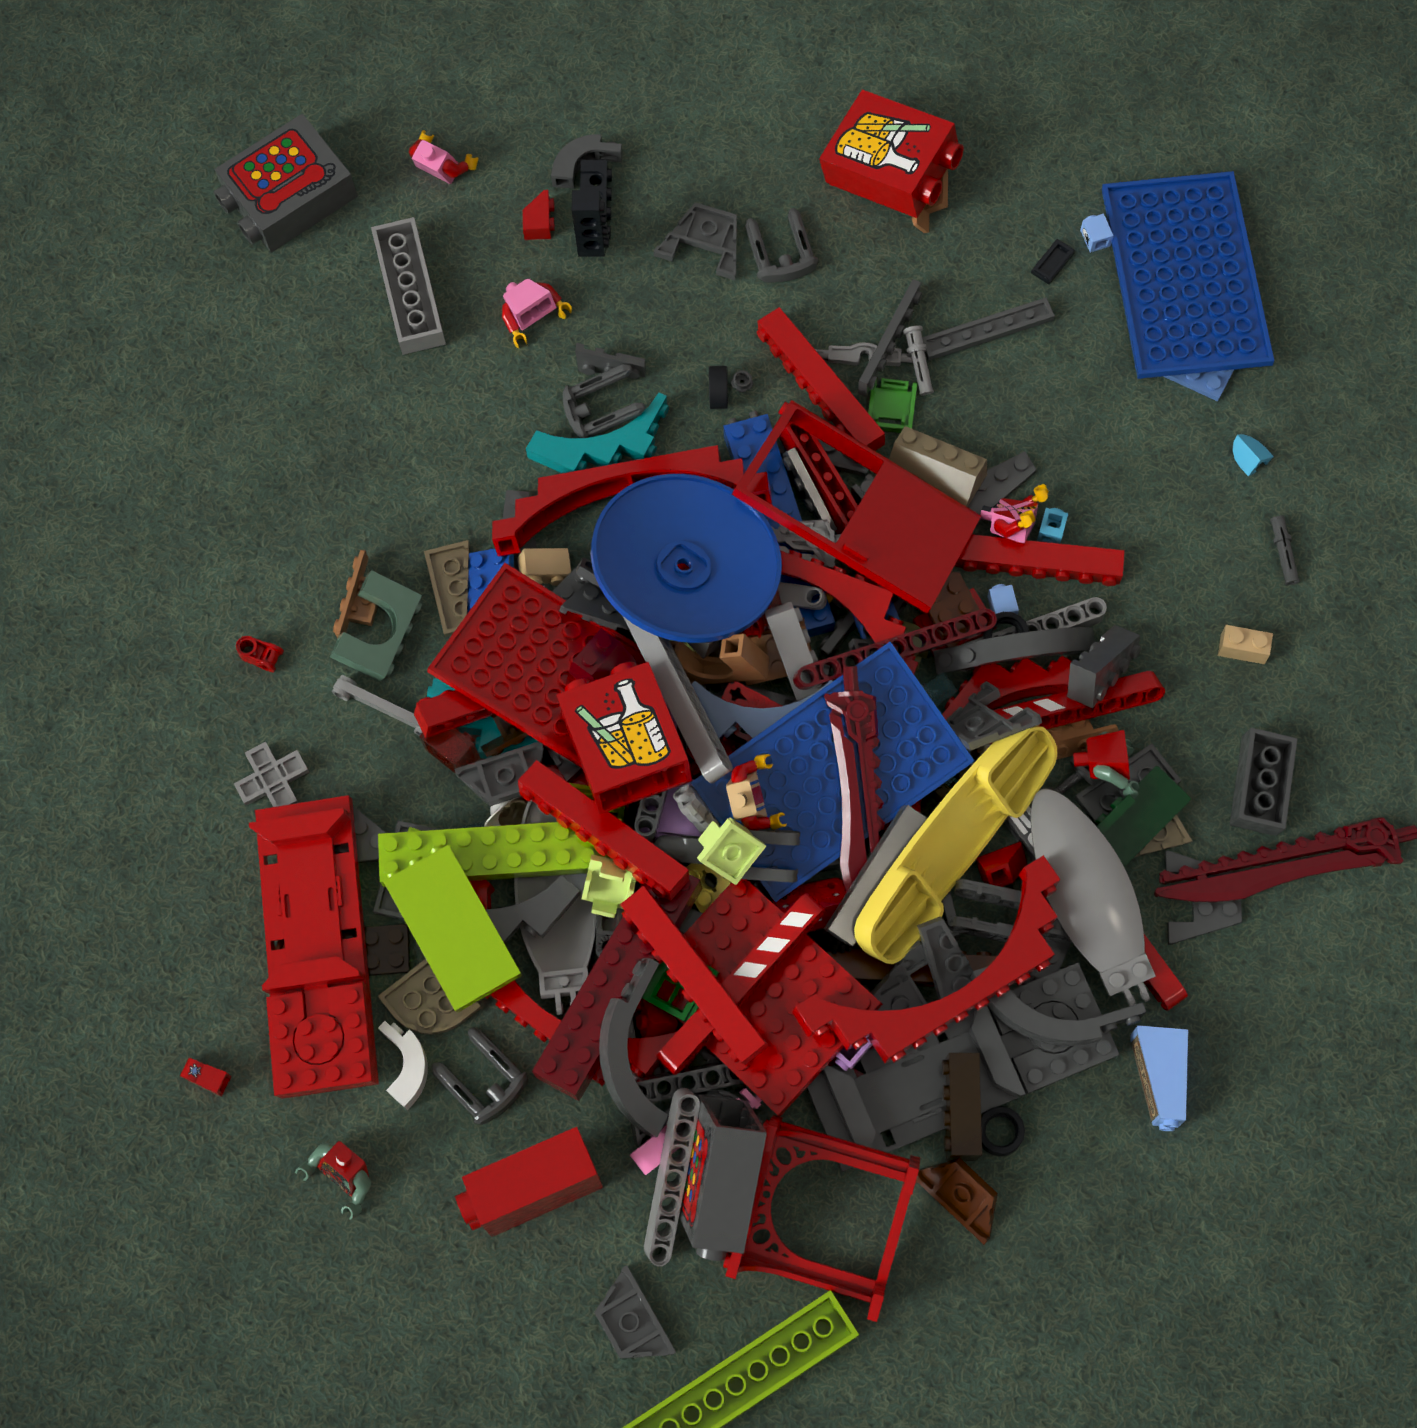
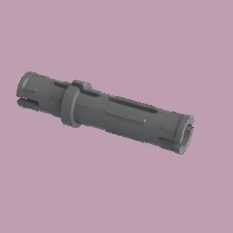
M1285 516L1273 517L1270 520L1275 536L1273 542L1274 545H1277L1285 585L1298 584L1300 579L1290 543L1292 537L1288 534Z

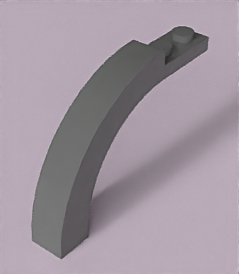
M1089 627L1057 628L978 640L969 644L935 650L933 653L937 674H945L1012 660L1052 655H1080L1084 651L1089 653L1091 645L1095 642L1093 628Z
M642 958L633 968L632 973L634 975L630 983H627L621 992L622 999H610L602 1021L599 1054L606 1087L618 1109L640 1131L648 1136L658 1137L668 1114L651 1103L637 1085L630 1068L627 1049L632 1017L659 965L658 962L651 958Z
M987 967L973 971L970 976L971 979L974 980ZM1012 990L1000 998L994 995L988 999L990 1003L987 1005L1002 1022L1018 1033L1036 1041L1060 1046H1076L1098 1042L1103 1037L1101 1030H1103V1033L1116 1030L1118 1028L1117 1025L1125 1022L1127 1026L1136 1024L1141 1021V1017L1146 1013L1144 1004L1139 1003L1086 1020L1056 1019L1030 1008Z

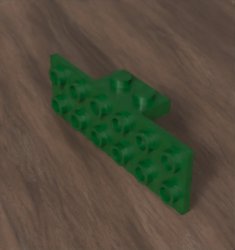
M1155 766L1138 783L1139 789L1137 791L1139 794L1135 799L1130 794L1124 798L1119 796L1110 805L1112 810L1107 815L1102 813L1093 822L1110 843L1124 867L1191 800L1159 766Z

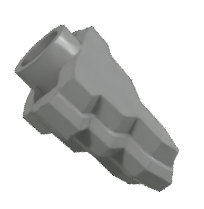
M686 784L673 794V798L676 800L680 811L694 824L701 834H703L712 821L720 825L693 786Z

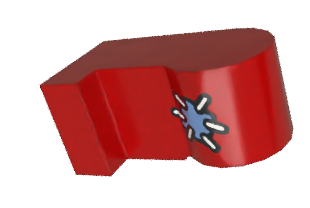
M188 1058L180 1074L182 1078L221 1097L232 1077L225 1071L207 1064L205 1065L192 1058Z

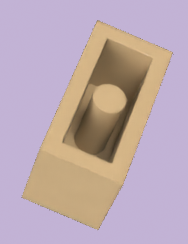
M568 548L523 549L517 558L519 572L539 584L551 583V585L558 586L571 573Z
M1225 625L1220 637L1218 656L1265 664L1270 656L1273 633Z

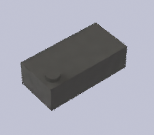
M1250 728L1242 735L1230 826L1275 836L1286 829L1298 738L1256 728Z

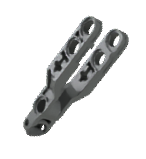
M778 829L749 830L753 836L764 844L800 845L799 837L801 832ZM666 834L659 836L654 841L655 846L676 861L703 864L697 859L704 849L698 841L700 836ZM752 864L741 879L797 882L798 869L777 868L778 866L762 868L753 867Z
M965 879L956 881L954 892L956 896L1014 909L1019 908L1021 891ZM950 916L949 929L954 932L1005 943L1013 928V925L1000 922L993 924L979 921L976 917L970 919ZM1058 919L1053 923L1054 928L1042 935L1044 939L1072 942Z

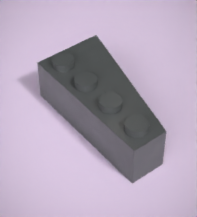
M1117 625L1110 628L1101 636L1099 643L1094 642L1091 645L1089 653L1084 651L1080 654V661L1074 659L1070 663L1067 697L1091 708L1098 701H1102L1109 687H1113L1116 684L1118 676L1122 672H1126L1131 660L1138 657L1141 651V646L1139 645L1140 635Z

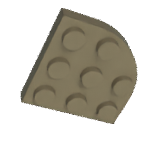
M426 959L378 995V998L401 1025L421 1034L433 1035L448 1032L461 1025L481 1009L479 1003L476 1002L458 1013L455 1012Z

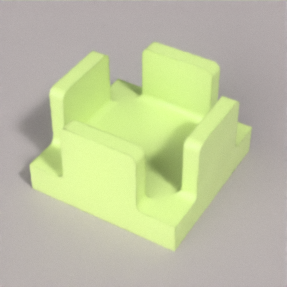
M730 817L729 819L727 818L721 827L712 821L698 839L704 849L697 859L737 885L765 849L766 845L753 836L746 827Z
M592 854L581 900L593 902L591 913L615 918L617 908L623 909L620 904L634 894L636 880L627 869L622 870L618 868L613 859Z

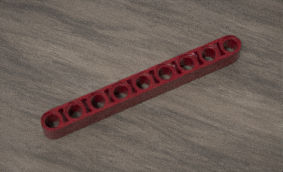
M981 609L820 660L797 670L793 676V683L800 690H808L827 684L830 680L834 681L843 675V667H847L846 658L853 659L857 665L868 657L869 651L875 652L889 641L900 648L899 654L902 659L985 633L995 626L997 618L991 609ZM979 616H984L987 619V626L980 624ZM957 623H962L965 626V633L958 631ZM935 630H940L944 634L942 641L936 638ZM913 637H918L922 641V647L919 648L913 644ZM824 665L832 667L833 676H827L824 673ZM802 672L810 675V683H804L801 680L800 675Z

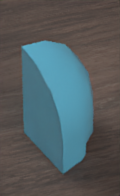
M1239 434L1233 442L1234 459L1247 476L1257 472L1256 468L1262 462L1266 465L1274 457L1265 446L1250 436Z

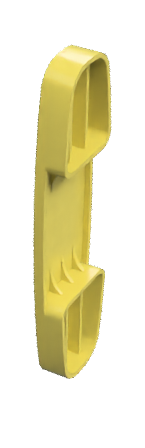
M1037 725L993 742L926 819L890 867L856 920L854 928L855 939L865 953L887 964L901 961L910 948L917 941H921L917 925L943 916L944 906L941 901L955 886L956 881L964 875L1005 819L1008 816L1018 818L1024 814L1034 799L1035 794L1043 786L1057 759L1055 740L1044 727Z

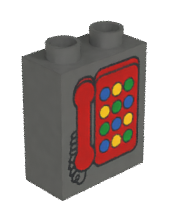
M303 114L214 169L221 187L214 190L213 193L227 214L237 209L244 217L237 224L249 243L253 245L261 239L270 252H273L358 197L350 172Z
M698 1095L700 1110L679 1218L692 1247L697 1248L696 1254L708 1260L722 1261L725 1260L728 1252L744 1254L767 1132L748 1101Z

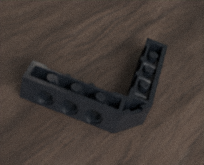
M581 160L580 190H572L571 211L578 257H605L606 249L609 248L611 226H608L607 220H611V207H608V201H612V188H608V182H612V168H608L607 160Z

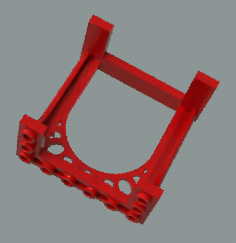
M773 1114L771 1119L766 1120L763 1124L767 1135L744 1254L727 1253L723 1267L727 1268L726 1277L736 1279L739 1272L758 1271L776 1274L822 1289L831 1290L835 1293L869 1302L867 1319L877 1322L910 1196L913 1194L918 1176L920 1157L910 1155V1159L782 1122L783 1117ZM793 1146L798 1147V1151H805V1155L803 1157H797L796 1150ZM783 1147L790 1152L791 1162L789 1164H783L778 1160L776 1155L778 1148ZM771 1159L773 1163L779 1168V1173L775 1176L770 1173V1171L773 1172L774 1169L771 1163ZM830 1160L903 1182L876 1280L803 1258L791 1251L782 1242L772 1221L771 1204L778 1183L792 1168L807 1161ZM769 1191L770 1197H764L763 1192ZM759 1214H764L766 1216L765 1223H759L753 1226L754 1223L759 1221ZM760 1229H767L770 1232V1238L764 1243H756L753 1240L754 1233ZM772 1243L778 1245V1252L772 1248L771 1251L765 1249L769 1248Z

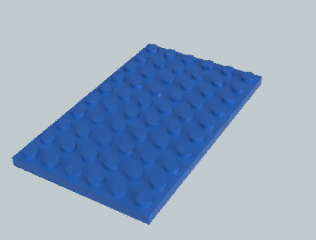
M1234 171L1103 184L1102 194L1108 224L1113 233L1112 247L1137 378L1273 366L1274 356Z
M890 641L855 665L858 669L859 690L876 697L879 734L877 738L879 743L872 750L881 760L879 768L877 767L874 773L881 779L882 784L875 793L884 802L882 809L878 810L877 814L885 824L894 819L901 806L909 805L911 807L975 761ZM843 675L728 755L734 769L738 765L751 760L754 761L757 755L770 754L769 757H766L765 762L766 764H773L772 768L757 769L767 817L782 812L785 815L779 817V820L782 824L787 825L778 830L801 832L799 837L800 845L765 844V849L753 863V867L772 868L773 866H778L777 868L798 869L797 882L760 880L775 902L840 857L842 839L841 786L829 719L832 708L827 706L824 694L844 691ZM841 714L844 736L854 746L864 839L868 837L858 745L847 734L844 716ZM732 771L712 784L703 775L690 782L721 826L727 818L731 817L734 819L726 785L731 779Z

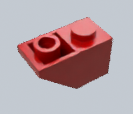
M543 190L522 210L525 240L551 239V231H555V220L550 212L555 211L554 198H550L549 190Z
M1021 842L976 858L982 881L986 884L1000 887L1013 883L1023 867L1027 865Z
M642 998L634 1012L636 1026L640 1030L642 1038L673 1033L678 1025L675 1016Z

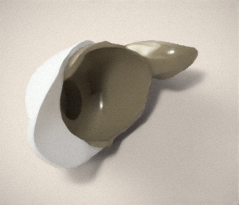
M517 797L491 806V816L485 822L484 827L521 824L528 801L522 797Z

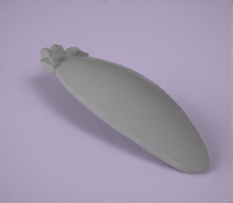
M1039 790L1032 801L1030 814L1035 859L1037 860L1044 855L1061 879L1056 886L1057 890L1047 897L1052 909L1058 916L1059 923L1080 953L1099 971L1109 996L1123 991L1129 1006L1136 1005V1001L1129 988L1137 985L1141 998L1145 1002L1149 1001L1150 996L1143 982L1155 977V973L1145 953L1144 931L1138 901L1122 862L1101 831L1074 803L1054 790Z
M531 800L526 805L521 824L557 822L554 816L544 814L538 808V805ZM587 873L562 875L577 887L581 894L544 938L539 935L533 937L524 929L525 923L520 927L528 954L539 974L541 999L555 998L557 1015L563 1014L564 1011L561 997L570 996L571 1006L588 977V965L591 960L596 936V914L591 913L593 902L581 900ZM560 875L514 878L515 903L518 904L533 898L547 889Z

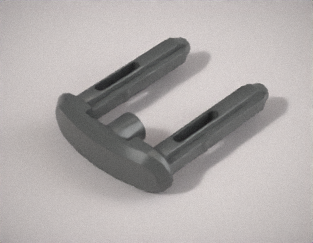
M795 208L789 210L788 220L801 258L798 263L793 264L791 255L786 254L778 259L780 267H776V265L771 266L758 223L752 218L746 221V232L759 270L757 278L763 282L772 283L793 280L811 273L818 265L819 260L813 255L800 212ZM800 237L803 239L806 250L803 249ZM757 247L761 250L763 260L760 259Z
M622 364L572 387L569 385L565 386L563 390L565 414L569 424L579 438L592 437L640 416L645 411L646 406L644 403L635 402L583 425L581 420L590 416L591 411L586 402L577 405L576 400L628 377L633 370L631 365Z
M472 1027L468 1030L470 1041L509 1080V1087L504 1091L497 1083L492 1085L486 1094L494 1102L485 1107L445 1064L434 1062L431 1068L433 1075L475 1118L474 1123L482 1125L500 1116L518 1099L527 1085L528 1075L527 1072L522 1073L481 1030ZM496 1053L510 1069L505 1070L492 1054ZM456 1088H460L473 1101V1104L469 1105L456 1091Z

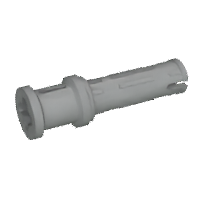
M919 325L904 329L903 335H906L908 343L907 353L912 356L919 394L924 396L934 393L925 356L927 345L924 344L921 331L923 327Z

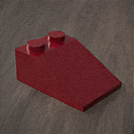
M601 628L572 661L569 674L576 679L588 678L591 681H595L609 676L612 669L619 664L625 662L640 664L617 639Z

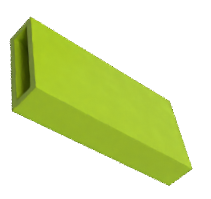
M441 844L430 851L431 854L423 859L422 857H417L408 863L409 867L404 870L396 869L387 875L388 879L383 882L453 1009L458 1013L520 978L522 974L449 844L446 846Z

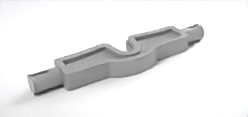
M862 342L852 346L830 345L829 350H815L822 359H828L829 363L856 366L859 365L862 354H867L870 361L877 345ZM895 348L893 354L887 356L886 366H900L901 362L913 363L912 356L907 353H901V349Z

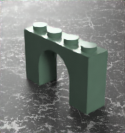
M371 570L367 574L357 596L378 605L387 612L392 623L391 635L387 642L373 645L343 632L338 637L329 657L381 681L385 677H389L395 665L392 664L395 656L398 657L403 649L404 644L401 641L404 635L408 636L413 624L410 621L413 615L417 616L421 609L422 603L419 601L422 595Z

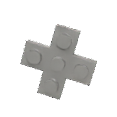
M266 742L245 752L255 773L234 783L245 806L266 795L273 807L298 803L288 783L309 773L298 750L277 761Z

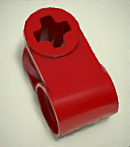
M242 636L236 643V650L243 661L272 673L276 670L275 664L279 656L284 653L281 647L251 636ZM247 646H253V650L251 652H243L244 648H246Z

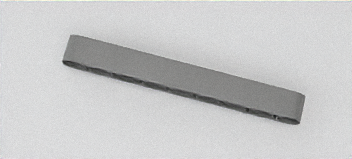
M623 617L646 662L649 661L659 689L702 775L709 783L716 782L731 772L733 766L669 639L642 630Z

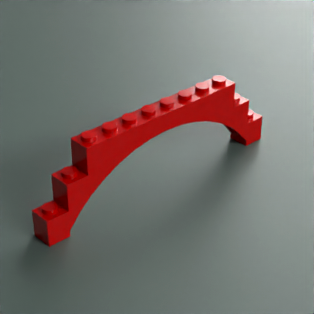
M718 445L540 477L538 478V495L515 499V517L492 521V541L498 556L521 553V548L534 535L563 515L593 501L616 495L627 486L648 477L664 474H689L709 478L735 489L745 473L743 460L740 458L722 462ZM767 472L756 473L749 483L747 490L772 505Z
M780 550L782 575L802 580L820 588L835 598L864 626L874 643L905 634L906 627L902 626L903 621L890 617L889 621L885 619L894 593L879 584L876 586L868 583L869 579L856 574L854 578L846 575L847 571L842 568L833 566V569L824 567L825 563L818 559L811 558V561L802 559L803 554L789 550L786 553ZM681 563L677 565L681 570H689L686 564ZM893 644L895 649L899 651V647L896 644ZM911 656L903 659L915 675L919 662L915 661L916 657Z
M1061 655L1057 662L1053 660L1046 670L1028 658L1022 659L1020 663L1015 662L1010 671H1007L997 663L975 667L972 673L974 676L969 681L965 680L958 690L960 693L956 698L951 697L945 705L946 710L942 715L947 720L959 707L963 709L969 703L968 698L973 693L977 695L981 691L980 686L986 681L997 687L1001 695L986 705L991 710L1024 698L1068 691L1070 663L1072 661ZM921 800L911 806L919 813ZM891 820L890 822H888L887 824H885V826H884V830H885V831H886L887 828L889 827V825H890V823L892 822V820Z
M1044 855L1023 867L1019 873V877L1022 879L1021 900L1009 938L996 959L978 977L960 990L922 1006L886 1011L861 1010L840 1006L820 999L816 993L796 1005L792 1012L808 1038L815 1034L817 1037L822 1036L830 1030L829 1026H831L846 1051L852 1047L855 1050L863 1047L868 1043V1038L884 1063L890 1060L894 1063L907 1055L905 1051L913 1047L915 1050L928 1042L926 1038L933 1033L936 1037L948 1029L947 1025L954 1020L957 1024L969 1016L968 1012L976 1008L979 1011L990 1003L988 999L994 995L1000 998L1011 990L1009 986L1015 982L1020 985L1031 978L1029 975L1036 969L1038 972H1041L1051 965L1050 960L1055 954L1042 935L1054 928L1053 923L1058 916L1045 898L1057 890L1056 886L1061 879Z
M487 880L470 881L484 908L491 909V894L495 891L494 887ZM515 980L485 997L486 999L490 996L497 1001L495 1005L507 1014L508 1011H511L515 1014L514 1020L524 1028L529 1025L535 1029L533 1034L544 1043L547 1039L551 1040L561 1023V1020L536 1004ZM676 1032L654 1037L628 1038L627 1049L631 1071L639 1077L643 1074L647 1077L651 1076L661 1063L656 1058L657 1054ZM695 1057L687 1064L685 1069L689 1067ZM600 1065L593 1080L603 1087L605 1081Z

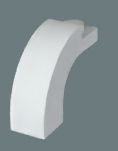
M384 1021L378 1029L401 1050L403 1055L402 1071L386 1091L408 1110L419 1098L425 1087L428 1074L427 1057L421 1043L410 1029L402 1037L401 1035L404 1031L394 1022L390 1026Z

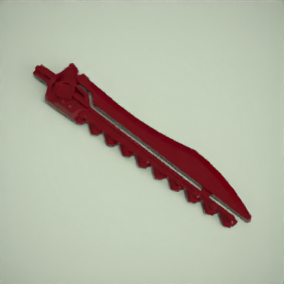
M857 666L843 667L844 691L824 694L827 706L832 708L829 719L841 786L842 839L840 867L846 892L866 863L867 856L854 746L844 736L841 714L844 716L847 734L858 745L870 855L881 839L878 832L883 830L885 822L877 814V811L882 809L884 802L875 793L882 784L881 779L874 773V770L877 767L879 768L881 760L872 750L879 743L877 738L879 734L876 697L859 690Z
M1378 817L1338 827L1333 831L1334 835L1332 836L1320 831L1314 836V840L1300 836L1295 840V845L1281 841L1276 845V850L1261 846L1256 850V855L1241 851L1237 855L1236 860L1223 855L1218 859V864H1212L1203 860L1198 864V869L1184 865L1179 869L1178 874L1164 870L1159 874L1160 884L1166 885L1194 878L1196 880L1157 888L1154 891V896L1192 902L1240 900L1277 885L1307 876L1368 866L1376 867L1381 866L1384 861L1390 864H1401L1404 860L1401 857L1399 843L1417 839V828L1415 825L1394 829V826L1390 825L1384 817ZM1340 849L1344 850L1340 852L1207 878V876L1294 858H1300Z

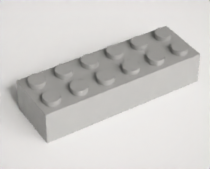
M414 217L371 227L402 355L446 345Z

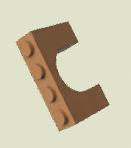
M736 634L722 639L720 657L707 656L704 659L683 642L670 641L691 684L694 681L700 685L767 679L770 657L745 634Z

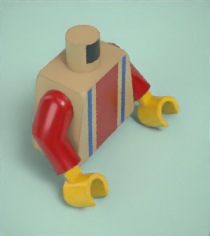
M770 754L757 755L754 761L751 760L736 766L732 770L731 779L726 785L734 820L741 821L748 830L779 829L787 825L782 824L779 820V817L785 815L782 812L767 817L757 776V769L772 768L773 764H766L765 762L766 757H769Z

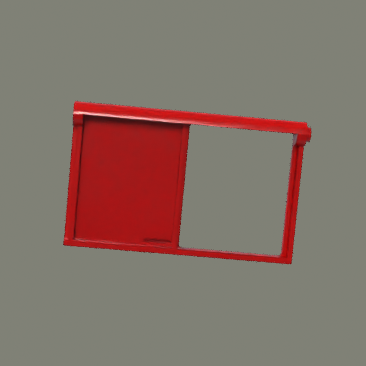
M793 400L790 403L785 401L778 412L781 417L731 495L927 614L979 522L981 515ZM789 421L877 474L836 543L828 540L747 490L749 483Z

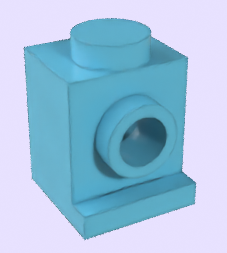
M1046 508L1037 541L1060 544L1068 513L1058 508Z

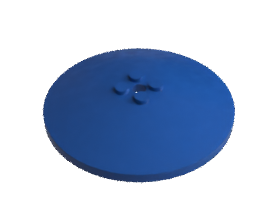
M664 474L648 477L627 486L617 493L601 512L594 528L591 542V561L594 575L600 589L611 605L623 617L642 630L665 639L687 643H706L726 639L732 635L739 634L757 622L771 605L777 592L781 578L782 558L776 535L769 522L761 512L731 495L734 489L720 482L689 474ZM681 563L686 564L689 570H681L677 565Z

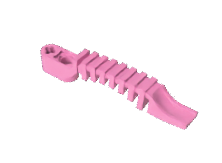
M746 1088L739 1092L748 1101L752 1109H757L761 1106L760 1102L762 1100L757 1095L754 1097ZM667 1125L661 1129L658 1137L649 1138L630 1154V1157L645 1175L660 1164ZM680 1147L675 1148V1149L672 1151V1154H673L675 1151H677Z

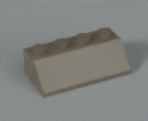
M904 426L894 442L889 460L966 507L969 506L987 476V459Z

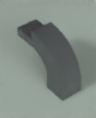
M601 134L586 135L569 142L561 149L554 160L551 173L552 186L574 189L576 175L581 168V160H607L622 163V144L602 142Z

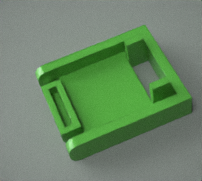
M882 378L881 388H876L875 386L874 390L871 389L868 414L883 431L901 433L904 426L912 429L917 383L913 382L912 392L907 391L909 381ZM879 418L899 420L901 425L879 422Z

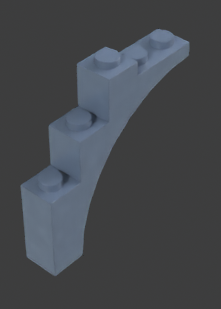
M830 680V681H829L826 685H824L820 690H822L824 687H826L827 685H829V684H830L831 682H833V681ZM694 681L692 683L719 739L723 737L728 739L737 730L735 727L737 723L754 738L817 693L815 692L801 701L782 707L752 708L726 702L711 694L698 682Z

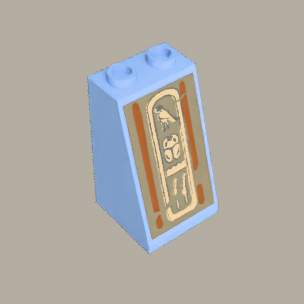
M1137 1025L1130 1035V1041L1152 1125L1159 1126L1161 1131H1175V1128H1178L1186 1121L1188 1030Z

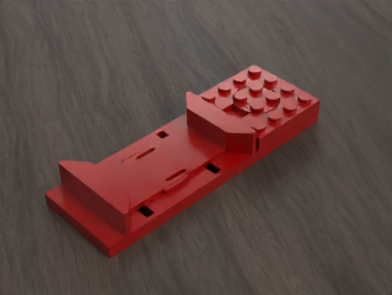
M347 795L255 810L256 822H250L249 828L257 833L269 976L262 985V991L270 994V997H266L274 1096L283 1099L378 1085L379 1079L352 798ZM348 843L349 852L334 854V845ZM277 855L278 863L268 865L267 856ZM356 928L357 937L342 939V930ZM284 940L285 948L275 950L274 941Z

